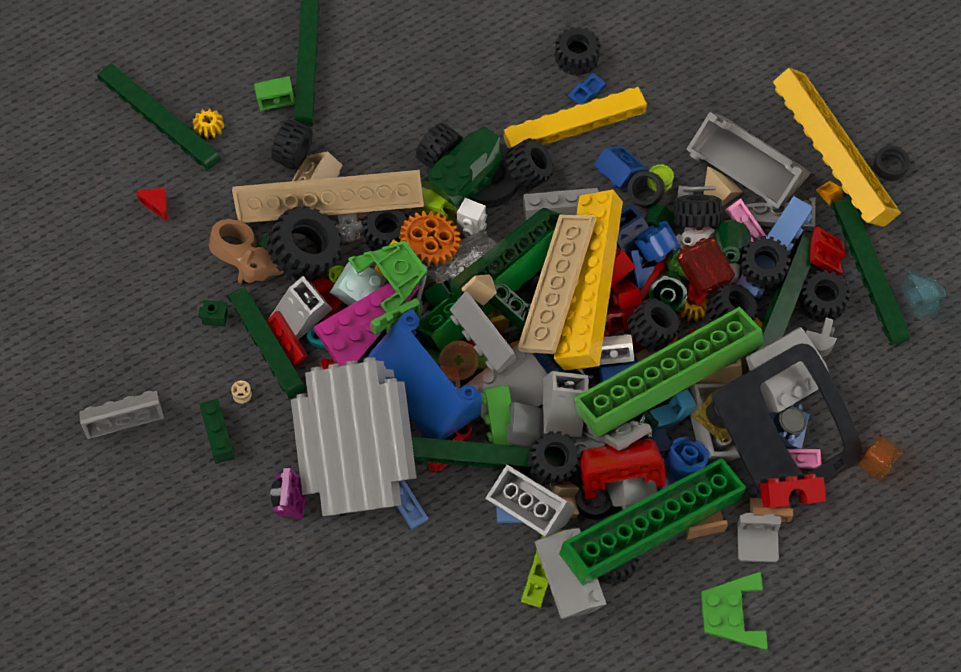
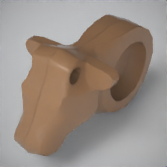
M226 219L216 222L212 227L208 245L210 251L219 259L235 265L239 269L238 283L241 285L245 281L248 283L264 281L272 275L284 274V271L280 272L276 268L277 264H273L271 261L272 255H269L265 248L257 247L256 237L247 224L239 220ZM221 237H235L243 244H229Z

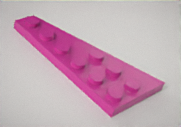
M390 283L314 326V331L336 364L346 366L348 361H359L362 355L381 335L382 332L375 335L371 331V321L386 314L380 303L396 293ZM419 285L415 288V290L412 292V294L409 296L405 303L409 302V300L419 290Z

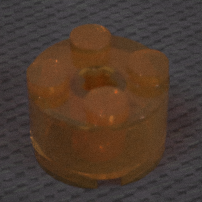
M453 341L442 349L439 356V365L448 378L457 381L466 380L477 369L478 355L476 350L467 342ZM458 355L461 356V359H464V363H461L460 366L453 362V359H456Z
M880 434L874 440L875 443L867 449L857 465L879 481L890 472L893 467L892 464L903 453L900 447Z

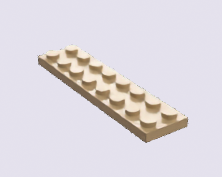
M559 215L519 341L518 350L520 352L556 353L596 222V218L593 215Z

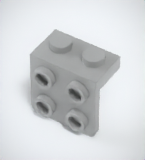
M753 513L740 515L737 522L739 561L776 563L778 561V530L781 525V516H775L774 514L758 516Z

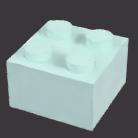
M348 262L330 293L350 306L382 288L387 279L370 267L358 274L350 262Z

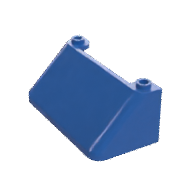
M410 309L398 319L371 351L368 358L375 357L376 361H384L386 369L394 370V377L397 379V382L405 383L409 418L425 438L445 440L481 415L482 395L471 385H465L458 390L417 340V332L415 330L419 326V317L413 309Z

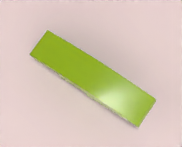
M559 529L558 531L554 532L553 534H556V533L561 532V531H564V530H563V529ZM536 551L521 602L541 608L549 582L538 551Z

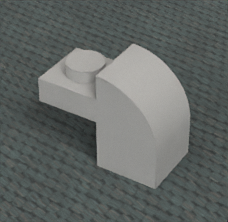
M825 319L821 334L806 331L807 336L821 357L828 355L832 351L837 338L833 337L835 328L832 327L833 319Z

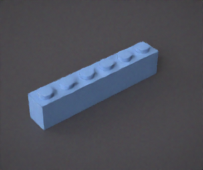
M793 196L766 239H769L770 236L774 237V241L779 239L781 245H786V251L790 252L794 246L792 241L794 238L799 239L803 232V229H801L803 224L808 225L813 217L810 214L813 207ZM761 255L754 258L756 264L763 269L775 267L774 261L768 256ZM741 276L736 284L742 285L745 289L747 288L755 298L760 299L765 289L760 288V285L752 286L753 282L750 281L748 283L746 281L747 276Z

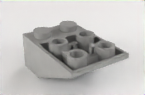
M302 276L287 290L270 317L275 311H280L299 340L333 309L313 284Z
M552 371L542 378L544 433L547 434L549 431H553L555 434L557 431H561L563 436L567 433L570 438L580 439L584 421L577 414L574 398L589 390L588 375Z

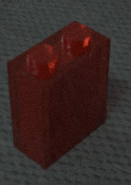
M713 237L708 239L702 238L695 245H686L679 250L680 253L676 260L698 297L719 288L726 282H731L735 277L734 271Z

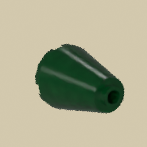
M725 220L714 231L713 241L724 262L729 264L736 263L741 258L744 248L751 241L750 230L744 223L737 222V220Z
M664 271L650 286L649 298H656L658 301L662 300L666 305L671 306L672 310L678 311L687 300V288L675 272Z

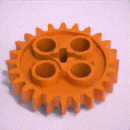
M422 211L421 216L415 213L414 217L409 216L408 221L405 220L403 226H401L400 242L406 241L422 264L425 261L430 266L431 262H433L437 266L440 261L444 265L446 260L451 261L452 256H456L461 241L459 238L460 232H456L457 226H451L452 220L446 221L447 216L440 218V213L433 216L432 211H430L429 215Z

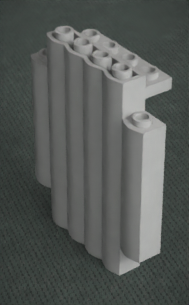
M375 357L365 358L364 362L359 364L358 361H348L346 366L331 364L328 365L329 369L323 370V367L311 368V372L305 373L308 393L298 394L296 399H291L302 495L320 493L322 516L401 506L399 481L417 479L405 383L397 382V379L394 377V370L386 369L384 361H376Z

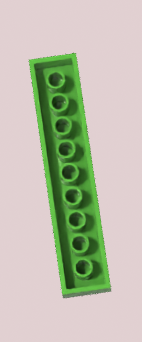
M738 307L576 396L574 401L577 414L598 438L763 346L762 329Z

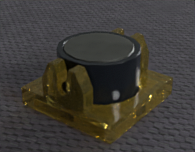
M711 394L692 416L719 441L723 442L729 434L712 401Z

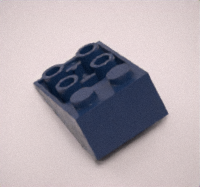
M630 204L623 208L621 212L617 247L625 253L638 250L642 257L641 267L644 268L651 262L646 261L635 240H638L637 236L649 228L638 210Z

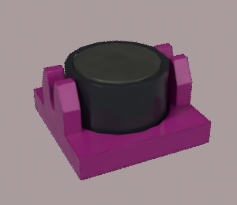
M284 468L283 473L277 474L276 481L271 486L273 513H277L276 515L280 517L292 516L295 520H302L305 495H302L300 476L291 468Z

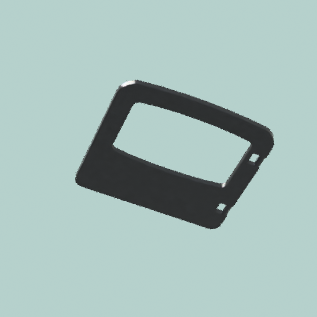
M800 343L790 347L717 389L712 394V401L761 500L760 483H767V479L779 478V481H785L788 476H798V479H803L805 475L800 471L781 439L760 389L763 382L800 361L805 365L819 388L844 445L841 453L805 474H816V477H824L825 482L837 475V473L855 464L862 455V444L847 407L821 358L809 344ZM840 459L843 465L835 469L833 463ZM793 490V494L789 496V502L799 497L796 490Z

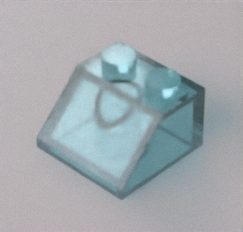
M914 271L907 273L901 286V290L917 320L938 313L946 298V292L937 280Z

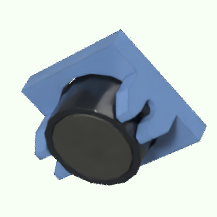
M794 404L780 412H769L785 446L792 449H802L810 415L802 412V405L799 404L794 407Z

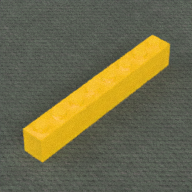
M639 87L629 88L624 92L613 93L605 98L594 99L586 104H578L567 110L562 109L551 115H544L541 118L528 120L516 126H509L507 129H504L503 138L509 149L528 138L536 139L542 145H546L646 113L647 103Z

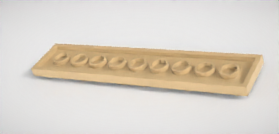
M420 170L236 186L232 189L237 218L243 223L278 220L286 210L300 206L301 209L303 206L310 207L312 210L316 208L320 210V213H326L327 215L424 207Z

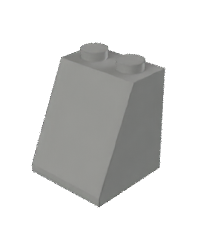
M644 477L605 483L613 506H622V510L657 492L655 483L651 480L645 483Z

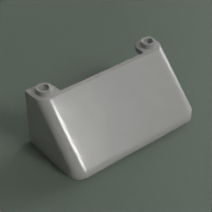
M709 112L686 149L691 152L689 156L699 161L701 158L763 197L767 201L765 205L773 210L776 208L780 209L811 173L729 119Z

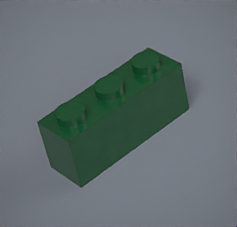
M218 398L199 403L215 464L235 459Z

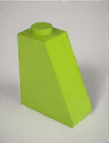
M422 187L424 207L411 208V210L422 215V211L426 215H429L430 211H432L433 216L440 213V218L447 216L446 221L452 220L451 226H457V208L433 190Z

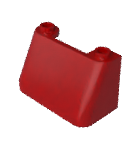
M652 439L634 441L623 450H617L608 445L584 449L580 452L579 468L586 500L596 498V492L600 488L601 490H606L605 483L644 477L645 483L651 480L655 483L656 488L666 486L664 462L656 442Z

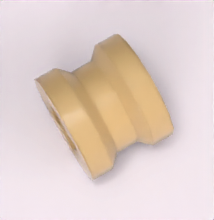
M240 380L232 385L231 392L235 402L243 404L251 399V388L246 381Z

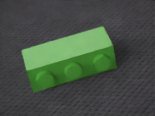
M502 384L483 388V393L481 394L482 405L486 406L487 412L484 413V421L486 425L489 424L490 432H487L488 443L510 446L511 444H508L507 425L511 423L509 386Z

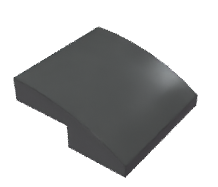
M517 402L510 404L511 423L507 425L508 444L531 448L536 439L544 434L543 409Z

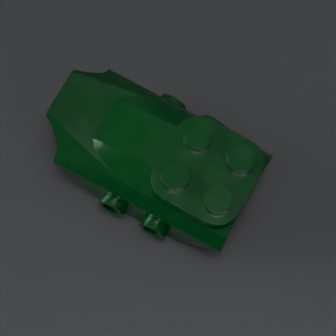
M485 126L475 132L468 133L453 150H449L429 170L428 175L421 183L455 207L461 206L465 198L470 200L476 199L480 190L490 184L491 178L503 158L499 148L500 137Z

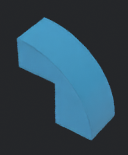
M687 389L675 394L669 404L650 410L643 421L645 424L650 425L652 431L661 428L667 430L686 418L697 407V403Z

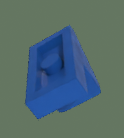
M639 251L627 252L626 255L636 267L629 273V279L638 288H642L655 266L642 268V257Z

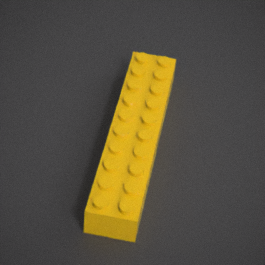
M791 68L785 70L773 81L776 86V92L783 96L787 108L794 112L795 120L802 124L804 133L813 140L814 148L821 152L823 161L832 168L833 176L841 181L843 184L841 186L842 189L851 196L852 204L857 209H860L863 220L866 223L886 226L901 214L900 210L806 74Z
M614 190L579 195L576 215H593L596 218V222L557 350L554 354V360L563 370L597 367L600 365L623 201Z

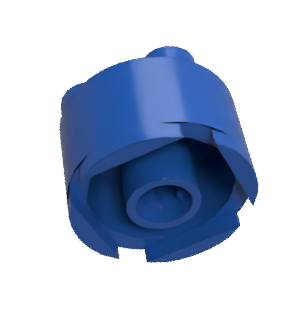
M667 221L659 222L660 226L654 228V226L647 228L637 236L638 240H635L636 245L648 262L653 260L656 263L666 258L665 254L670 251L673 252L680 247L679 240Z
M688 437L677 438L674 440L665 458V469L677 482L706 467L709 452L697 440L692 442L689 441Z

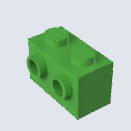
M290 76L254 84L260 111L295 104Z

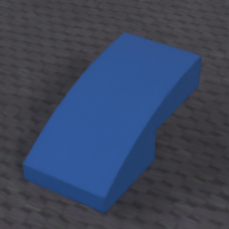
M592 73L582 84L579 83L569 93L568 97L577 104H586L606 87V83Z

